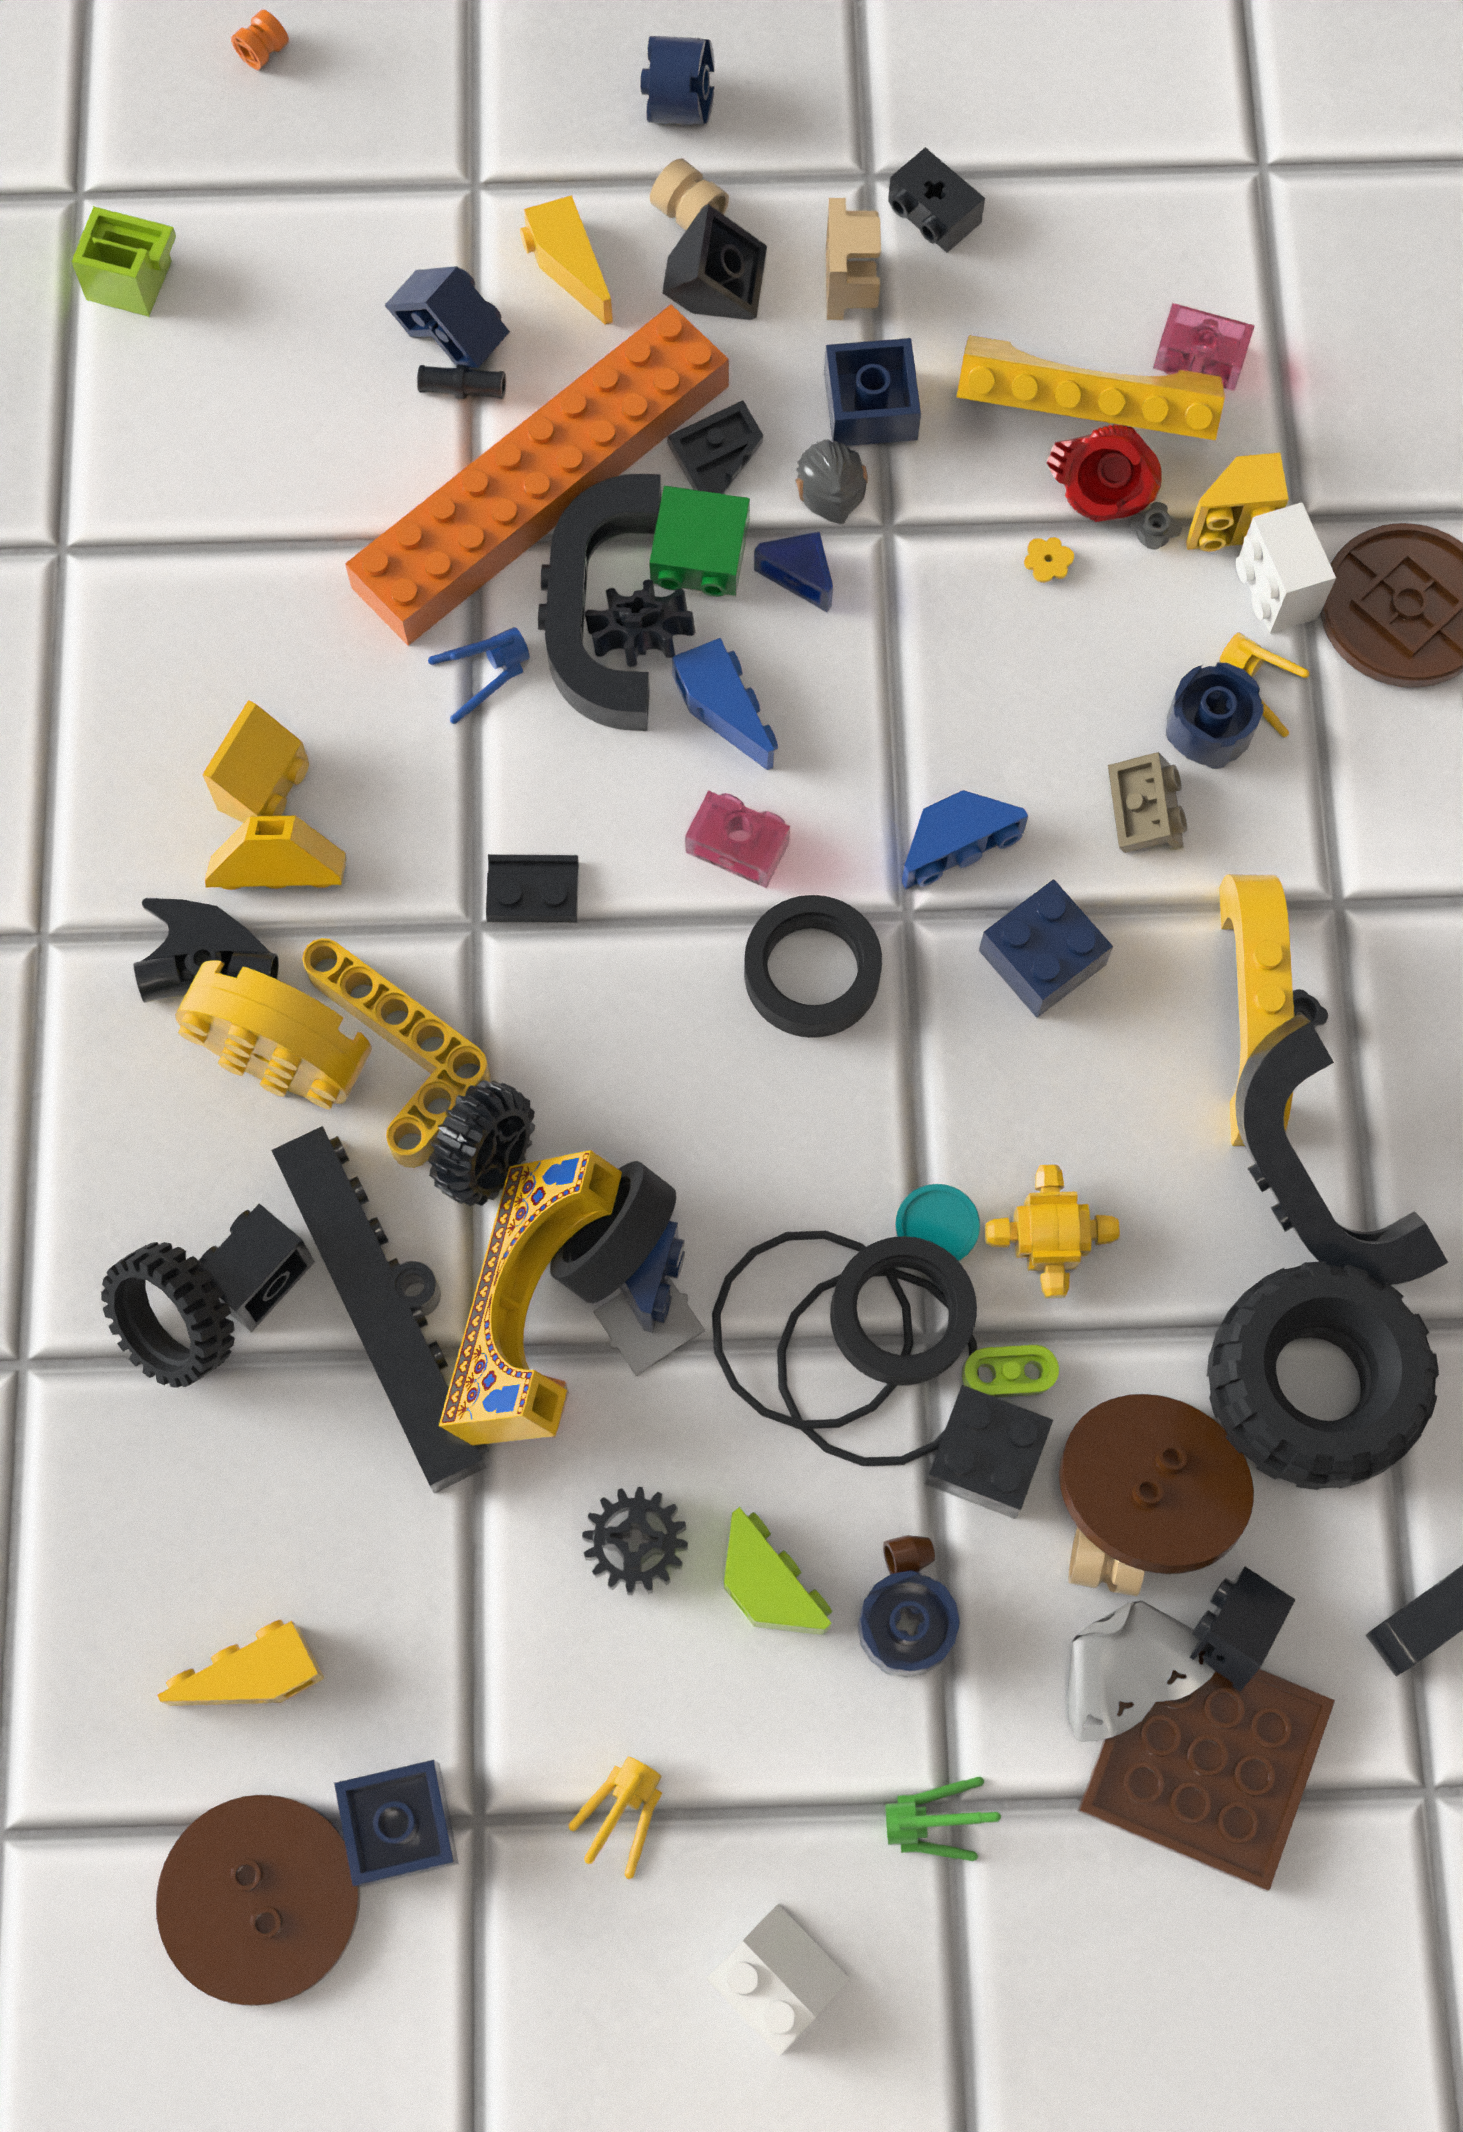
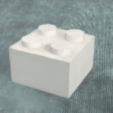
M1303 502L1253 517L1247 535L1244 537L1239 557L1236 559V569L1241 581L1248 583L1253 594L1252 605L1255 615L1259 620H1264L1269 634L1318 619L1336 576Z

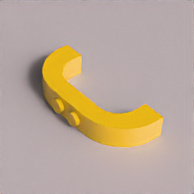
M1228 874L1224 877L1219 887L1221 929H1234L1236 940L1241 1040L1239 1078L1249 1056L1257 1045L1270 1032L1294 1017L1288 912L1284 890L1276 875ZM1235 1091L1230 1100L1232 1146H1245L1237 1126ZM1293 1092L1290 1095L1285 1106V1132L1290 1117Z

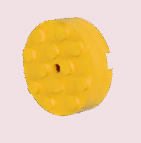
M206 961L202 963L175 1014V1019L181 1026L178 1031L179 1035L192 1043L204 1046L219 1056L218 1064L225 1070L239 1076H243L244 1072H247L262 1079L260 1086L275 1095L284 1097L287 1091L307 1098L317 1106L329 1110L333 1104H342L347 1100L372 1050L370 1042L361 1032H357L354 1040L349 1039L338 1029L343 1020L341 1015L311 996L275 978L246 967H242L237 978L220 973L224 965L221 961Z

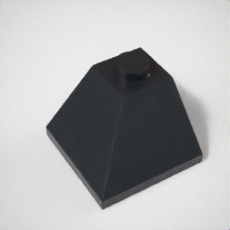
M707 204L701 208L668 256L662 294L692 314L744 320L755 319L758 312L767 245Z

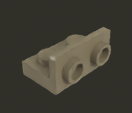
M1159 752L1108 765L1119 848L1124 853L1163 843H1168L1173 849L1183 848L1182 833L1187 832V820L1183 808L1178 806L1176 791L1181 790V778L1176 765H1170Z

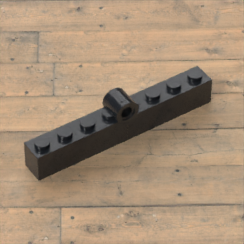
M321 1126L272 1149L271 1151L434 1494L487 1468L481 1455L489 1452L486 1444L471 1445L439 1426L450 1387L447 1386L440 1370L448 1367V1364L437 1341L427 1344L420 1328L429 1325L425 1316L431 1314L437 1308L441 1297L440 1287L432 1270L427 1265L417 1261H409L399 1264L397 1258L387 1261L381 1246L389 1241L378 1218L375 1217L368 1220L361 1205L369 1202V1199L358 1176L349 1180L342 1167L343 1164L350 1160L338 1136L329 1140L324 1127ZM414 1283L424 1285V1289L419 1295L413 1297L405 1295L410 1285Z

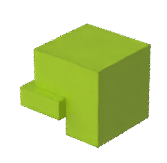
M93 206L71 261L85 299L149 317L172 262L169 253L176 239L174 228Z

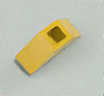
M296 815L250 816L211 856L205 877L206 888L221 887L226 890L258 886L280 889L286 886L311 885L316 888H325L331 885H342L347 861L346 853Z

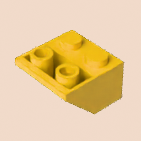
M1280 453L1237 456L1200 498L1186 540L1187 550L1201 549L1210 552L1219 550L1224 546L1243 545L1244 537L1247 535L1253 517L1286 507L1289 498Z

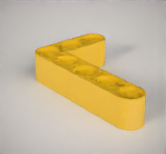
M328 938L313 940L306 946L302 961L310 982L314 987L431 1074L392 1120L386 1132L388 1146L398 1164L409 1168L421 1166L428 1161L429 1156L433 1153L434 1147L431 1145V1142L437 1138L439 1133L437 1126L441 1125L446 1118V1111L440 1114L429 1112L427 1110L429 1104L439 1098L447 1099L451 1102L447 1110H451L455 1106L456 1097L458 1095L465 1096L466 1090L470 1085L477 1086L482 1080L490 1082L491 1074L485 1054L479 1047L337 942ZM324 959H334L337 961L335 966L329 971L319 972L315 970L317 964ZM359 985H369L372 987L371 992L363 998L350 996L352 990ZM404 1011L408 1013L407 1018L400 1024L391 1025L385 1022L388 1015L392 1012ZM438 1037L444 1040L438 1050L431 1052L421 1049L423 1042L428 1038ZM470 1063L480 1067L474 1077L461 1078L457 1076L458 1069L465 1064ZM411 1133L421 1136V1141L413 1149L406 1150L398 1147V1143L404 1135Z

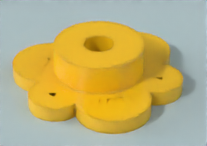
M1051 537L1047 541L1036 538L1028 544L1027 551L1029 555L1024 559V566L1029 570H1033V576L1038 582L1046 583L1051 581L1053 577L1063 579L1067 575V567L1073 563L1074 553L1070 548L1062 546L1060 539L1056 537Z

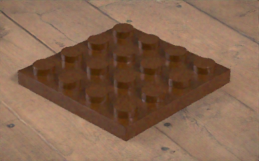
M1201 1650L1199 1653L1200 1665L1204 1662L1203 1656L1206 1651ZM1261 1669L1255 1673L1240 1692L1232 1686L1233 1682L1215 1671L1206 1683L1189 1695L1178 1700L1155 1702L1144 1719L1133 1728L1103 1740L1077 1812L1267 1892L1270 1891L1335 1700ZM1173 1670L1167 1684L1171 1685L1177 1678L1184 1679L1186 1675ZM1119 1701L1117 1716L1120 1717L1123 1710L1133 1707L1134 1703Z

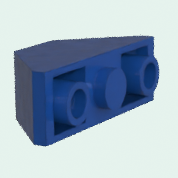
M965 790L924 808L904 865L902 884L905 889L919 884L920 887L930 885L941 878L944 871L956 865L964 868L977 862L985 851L996 846L999 849H1004L1015 844L1022 838V834L1025 831L1028 820L1027 812L1024 808Z

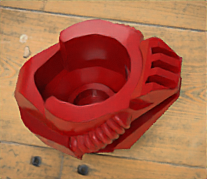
M1116 424L1113 426L1108 425L1102 428L1099 427L1097 430H1093L1091 434L1057 441L1046 462L1056 481L1065 485V497L1072 508L1080 515L1094 522L1125 518L1141 512L1150 503L1155 501L1161 488L1162 469L1156 454L1133 427Z

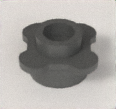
M1162 502L1152 503L1148 511L1143 514H1134L1130 520V527L1132 530L1137 531L1138 540L1151 550L1163 547L1169 542L1170 537L1177 538L1182 531L1181 523L1172 519L1167 512V505ZM1158 523L1160 527L1154 528L1152 524Z

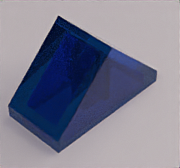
M820 532L763 542L757 545L754 550V571L821 610L829 611L832 607L833 583Z

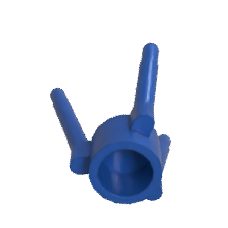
M516 627L487 640L449 650L428 658V663L434 665L486 652L488 660L494 669L502 667L505 670L450 717L452 724H456L509 679L523 673L520 663L528 660L530 654L523 636Z

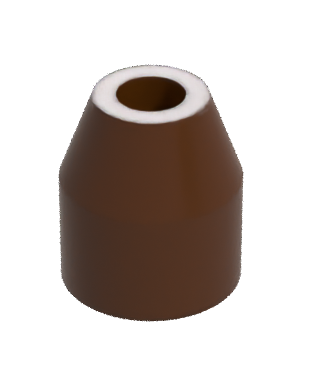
M905 1535L883 1542L884 1559L890 1574L905 1571L920 1572L935 1561L934 1547L928 1537Z

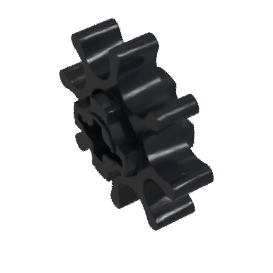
M652 580L643 581V589L634 591L633 595L628 597L619 595L615 588H609L606 590L607 610L596 611L590 609L585 611L588 633L592 635L595 655L603 657L611 650L624 649L629 667L636 666L638 655H646L650 649L663 652L666 658L674 657L673 636H693L696 633L693 612L687 610L685 591L677 589L668 596L656 597Z

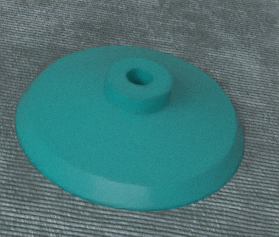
M929 1184L912 1191L903 1200L897 1211L895 1227L897 1237H916L933 1242L947 1250L959 1261L974 1248L980 1233V1219L974 1203L961 1190L945 1184Z

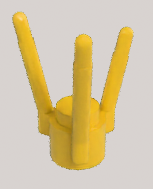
M1240 632L1235 634L1229 641L1219 659L1220 663H1229L1244 669L1251 677L1257 673L1264 661L1302 678H1308L1310 675L1309 670L1263 649L1259 644ZM1262 700L1264 718L1282 737H1287L1289 735L1288 729Z
M628 1756L621 1768L614 1766L605 1783L569 1823V1830L576 1831L615 1788L612 1796L618 1800L584 1857V1861L587 1864L594 1862L626 1807L629 1806L638 1810L643 1802V1809L625 1870V1877L627 1879L634 1877L654 1808L663 1794L656 1789L662 1778L658 1772Z

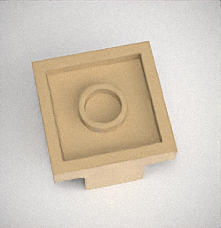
M829 198L826 235L827 320H843L844 310L847 308H877L879 303L880 278L877 277L876 262L847 261L849 258L880 257L881 226L879 212L846 210V198Z

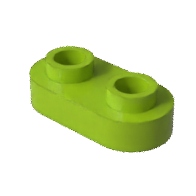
M1040 1345L981 1348L974 1351L966 1359L962 1367V1380L965 1386L996 1398L1042 1394L1054 1385L1059 1375V1364L1055 1355L1049 1349ZM1031 1364L1036 1366L1039 1370V1378L1035 1380L1028 1378L1024 1372L1025 1365ZM978 1368H988L993 1375L992 1381L983 1382L980 1380L977 1374Z

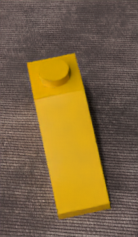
M572 195L524 209L526 227L520 228V235L526 253L534 252L539 268L603 324L612 323L611 297Z

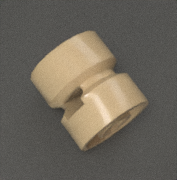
M681 158L672 161L657 177L650 193V202L667 217L676 218V223L686 231L701 208L707 204L724 215L729 203V195L714 182H708L703 179L700 171Z
M1077 1527L1070 1557L1068 1582L1090 1588H1097L1101 1582H1105L1110 1592L1137 1597L1141 1590L1145 1571L1130 1567L1110 1557L1096 1547Z

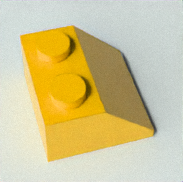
M248 700L202 775L218 811L244 823L250 816H281L286 807V796L294 784L299 785L303 781L309 768V761L303 742L256 703Z

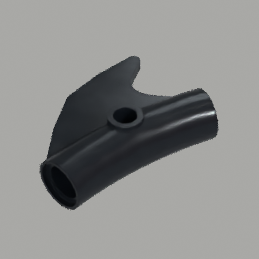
M145 898L142 900L143 908L165 922L169 929L167 938L153 953L142 961L133 964L137 986L144 1003L186 995L202 963L206 961H221L224 963L220 973L226 976L237 978L242 967H246L278 979V954L271 953L246 927L218 906L182 899Z

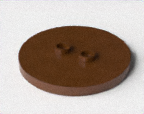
M1395 523L1367 530L1345 544L1330 564L1336 579L1320 613L1326 635L1339 655L1362 674L1376 681L1399 687L1432 686L1446 682L1463 673V543L1450 534L1429 526Z
M1132 1394L1116 1397L1100 1403L1088 1411L1071 1431L1062 1451L1059 1465V1483L1062 1497L1071 1518L1081 1532L1096 1547L1117 1561L1143 1571L1161 1574L1193 1572L1214 1564L1223 1558L1238 1542L1249 1522L1254 1503V1488L1251 1472L1243 1453L1239 1454L1226 1439L1227 1433L1221 1425L1204 1412L1189 1404L1169 1397L1151 1394Z
M252 1795L232 1799L217 1805L197 1818L185 1829L170 1850L159 1877L156 1894V1918L163 1946L177 1970L185 1979L205 1994L218 2000L238 2005L258 2006L274 2004L300 1995L316 1985L334 1968L346 1951L354 1934L360 1909V1887L352 1885L345 1841L340 1832L329 1820L311 1807L292 1799L273 1795Z

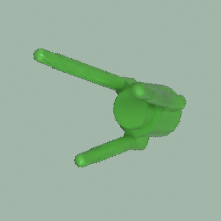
M980 1776L914 1795H897L898 1803L885 1804L888 1845L901 1844V1853L921 1852L953 1859L976 1861L978 1855L974 1851L920 1841L918 1838H928L927 1827L999 1822L1001 1814L999 1812H972L926 1815V1807H916L980 1787L984 1784V1779Z

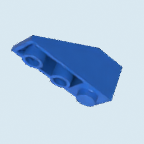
M718 638L672 657V677L689 713L766 770L772 769L774 751L778 749V743L770 725L763 726L757 715L760 712V705L755 692L751 687L745 689L739 676L743 675L736 653L733 650L727 652L721 638Z

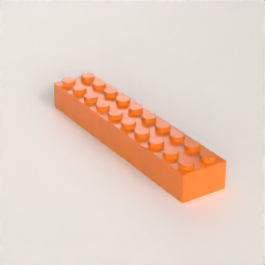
M670 304L347 561L345 566L351 588L409 646L555 528L564 510L579 494L601 481L619 476L728 388L729 359Z

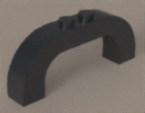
M661 474L620 475L601 481L579 494L559 518L552 537L550 564H542L541 591H548L547 604H539L538 630H545L548 663L553 681L563 698L577 712L598 724L615 729L647 731L650 696L649 672L620 671L604 667L592 659L583 646L588 565L595 550L603 542L614 536L627 533L655 534L661 504Z
M1300 1013L1274 1029L1257 1045L1249 1056L1239 1078L1235 1100L1237 1126L1241 1139L1255 1163L1247 1169L1262 1193L1268 1189L1271 1190L1278 1203L1270 1208L1284 1232L1293 1228L1299 1239L1319 1262L1326 1261V1265L1345 1267L1348 1264L1368 1271L1367 1274H1369L1370 1278L1382 1285H1385L1387 1282L1390 1285L1400 1284L1421 1278L1449 1263L1426 1222L1414 1211L1393 1224L1375 1231L1361 1232L1343 1227L1334 1220L1287 1138L1284 1128V1111L1290 1095L1302 1081L1334 1063L1312 1023Z

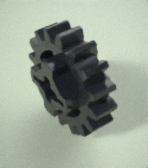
M638 1487L635 1497L628 1498L623 1488L618 1489L617 1493L618 1502L612 1504L603 1497L600 1500L604 1510L603 1514L599 1515L590 1512L587 1516L588 1520L595 1526V1530L582 1532V1538L586 1542L593 1543L594 1547L586 1550L584 1556L588 1561L598 1559L599 1563L595 1566L592 1573L596 1578L608 1573L610 1577L607 1586L612 1591L620 1582L626 1583L627 1595L633 1596L636 1584H643L644 1589L650 1594L653 1593L652 1581L659 1578L666 1585L671 1582L666 1571L669 1566L675 1569L682 1568L683 1562L675 1556L676 1551L688 1550V1542L678 1539L676 1535L686 1530L685 1521H672L678 1508L675 1504H672L663 1509L661 1507L662 1493L657 1492L651 1500L645 1499L643 1487ZM629 1510L628 1518L617 1527L608 1526L614 1517ZM647 1512L655 1515L663 1523L667 1534L663 1533V1531H654L647 1522ZM633 1530L641 1531L642 1538L648 1541V1544L643 1543L639 1545L638 1552L629 1551L628 1543L622 1541L623 1538H631ZM603 1548L617 1551L623 1559V1571L615 1567L607 1559ZM664 1554L657 1565L642 1572V1564L650 1557Z

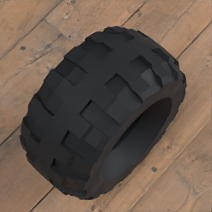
M1326 1261L1304 1262L1301 1266L1289 1269L1282 1268L1265 1276L1245 1291L1227 1312L1215 1334L1208 1356L1207 1377H1209L1211 1393L1209 1400L1214 1416L1219 1418L1227 1433L1226 1439L1239 1454L1242 1452L1257 1465V1470L1275 1480L1280 1478L1296 1484V1487L1314 1490L1321 1488L1341 1489L1365 1482L1383 1473L1404 1457L1422 1436L1426 1424L1433 1415L1438 1397L1435 1395V1385L1439 1369L1437 1354L1431 1351L1426 1337L1429 1331L1419 1313L1413 1314L1401 1300L1404 1296L1388 1282L1382 1285L1373 1280L1367 1274L1368 1271L1348 1264L1345 1267L1326 1265ZM1302 1337L1319 1338L1336 1345L1347 1354L1358 1372L1361 1387L1360 1400L1350 1414L1335 1421L1320 1420L1302 1413L1289 1402L1280 1388L1276 1373L1277 1358L1288 1343Z

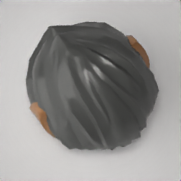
M824 439L816 444H812L802 454L801 459L797 462L799 466L796 470L799 474L795 482L800 501H803L813 513L830 522L844 524L849 514L864 499L866 484L868 483L867 470L857 452L850 450L849 447L837 441L832 442L829 439Z

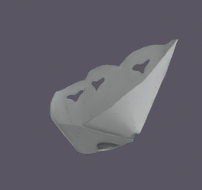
M1140 1600L1132 1603L1128 1602L1077 1634L1072 1641L1068 1681V1719L1075 1738L1082 1742H1088L1119 1735L1141 1722L1155 1702L1178 1700L1206 1683L1215 1673V1670L1209 1667L1205 1661L1200 1665L1199 1654L1194 1660L1189 1658L1199 1641L1198 1638L1192 1635L1194 1629ZM1173 1670L1186 1675L1184 1679L1177 1678L1171 1685L1167 1684ZM1119 1701L1124 1703L1133 1702V1707L1124 1709L1120 1717L1117 1716ZM1089 1714L1103 1721L1102 1725L1091 1724L1087 1728L1083 1727L1088 1720Z

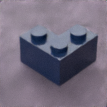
M458 266L415 270L385 304V307L410 337L432 336L456 367L458 364L468 365V368H479L510 333L501 321L502 316L499 310L493 304L484 300L475 289L474 279Z

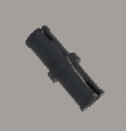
M458 364L456 368L420 365L417 373V388L419 393L455 394L456 399L463 400L467 396L504 399L506 373L505 371L472 370L468 368V365Z

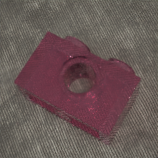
M1172 303L1153 369L1164 371L1168 375L1175 374L1179 370L1219 376L1222 377L1223 388L1235 391L1255 325ZM1197 349H1204L1208 352H1201Z
M708 790L685 835V850L687 854L767 888L789 845L790 826L785 824V821L780 816L772 812L762 811L759 813L746 807L739 798L731 794L722 793L718 795ZM742 830L749 833L750 837L745 841H735L728 835L733 831Z

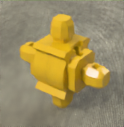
M1055 1164L1040 1165L1035 1174V1190L1040 1193L1028 1194L1024 1201V1206L1016 1207L1013 1222H1009V1218H999L985 1224L986 1244L992 1247L1009 1248L1010 1243H1015L1016 1258H1027L1028 1271L1044 1270V1274L1040 1275V1282L1045 1298L1066 1297L1069 1290L1070 1273H1066L1065 1270L1076 1269L1081 1262V1256H1087L1091 1252V1241H1095V1245L1111 1244L1120 1238L1119 1220L1109 1215H1095L1094 1220H1090L1089 1205L1077 1204V1191L1060 1192L1065 1187L1063 1173L1059 1165Z

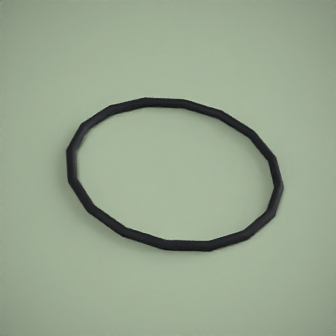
M826 1230L785 1232L751 1248L725 1276L712 1311L714 1354L731 1389L761 1416L797 1429L840 1428L875 1411L897 1387V1385L886 1384L869 1404L838 1419L798 1420L765 1408L738 1383L723 1352L721 1312L733 1280L756 1255L791 1240L825 1239L859 1252L866 1247L860 1242ZM887 1269L881 1272L886 1275L902 1307L905 1343L901 1355H910L913 1347L911 1306L893 1270Z
M891 1268L896 1278L927 1289L948 1308L943 1292L931 1281L896 1268ZM879 1272V1273H877L876 1275H874V1276H872V1277L886 1276V1275H885L883 1272ZM840 1275L818 1284L790 1313L777 1348L778 1389L791 1417L798 1420L803 1419L787 1387L786 1349L798 1317L823 1291L836 1286ZM973 1334L968 1342L969 1356L977 1350V1342ZM800 1429L824 1452L860 1466L907 1464L937 1450L944 1433L943 1431L935 1441L903 1456L862 1457L828 1444L813 1429Z

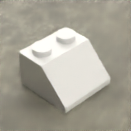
M777 1904L706 1979L780 2056L818 2016L850 1978L791 1916Z

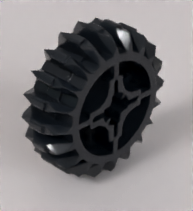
M482 1080L477 1086L470 1085L466 1090L465 1096L458 1095L455 1106L451 1110H446L444 1122L437 1126L439 1128L437 1138L431 1142L434 1151L429 1156L428 1162L432 1165L429 1176L434 1179V1186L460 1204L483 1206L488 1199L495 1200L500 1189H504L509 1167L519 1165L525 1161L526 1150L532 1145L530 1135L535 1130V1124L532 1123L535 1111L530 1108V1100L525 1098L522 1093L516 1091L514 1087L503 1082L500 1084L494 1080L492 1082Z

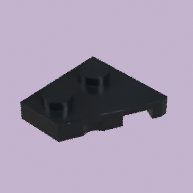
M744 400L669 435L667 444L693 490L724 494L760 447L764 435Z

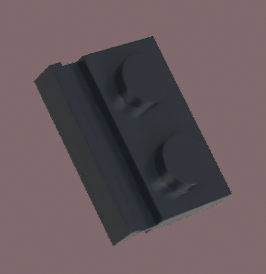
M488 854L487 922L577 923L578 855Z

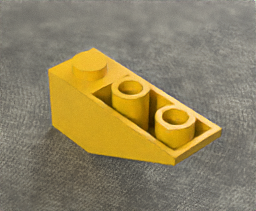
M277 1620L255 1633L257 1640L240 1649L238 1644H234L214 1654L211 1657L213 1664L198 1673H195L194 1669H188L175 1675L166 1682L169 1689L157 1696L160 1702L169 1706L282 1703L325 1678L299 1626L292 1621L284 1625L282 1620Z

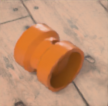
M260 10L251 18V25L248 28H240L231 36V42L242 60L253 69L259 70L269 61V54L273 51L279 52L289 43V37L277 18L266 10Z

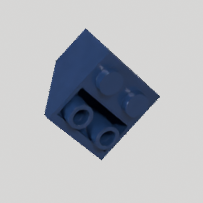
M669 1221L662 1236L645 1261L619 1287L643 1331L653 1333L655 1321L661 1323L666 1321L672 1296H670L671 1285L667 1283L669 1277L678 1279L685 1257V1251H683L685 1240L679 1239L677 1222Z

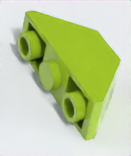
M740 1507L732 1512L724 1577V1589L754 1627L818 1635L825 1634L832 1625L831 1621L827 1618L832 1613L830 1606L816 1589L808 1593L800 1584L797 1577L802 1574L801 1570L785 1550L777 1554L766 1541L771 1536V1533L758 1515L752 1512L747 1516Z

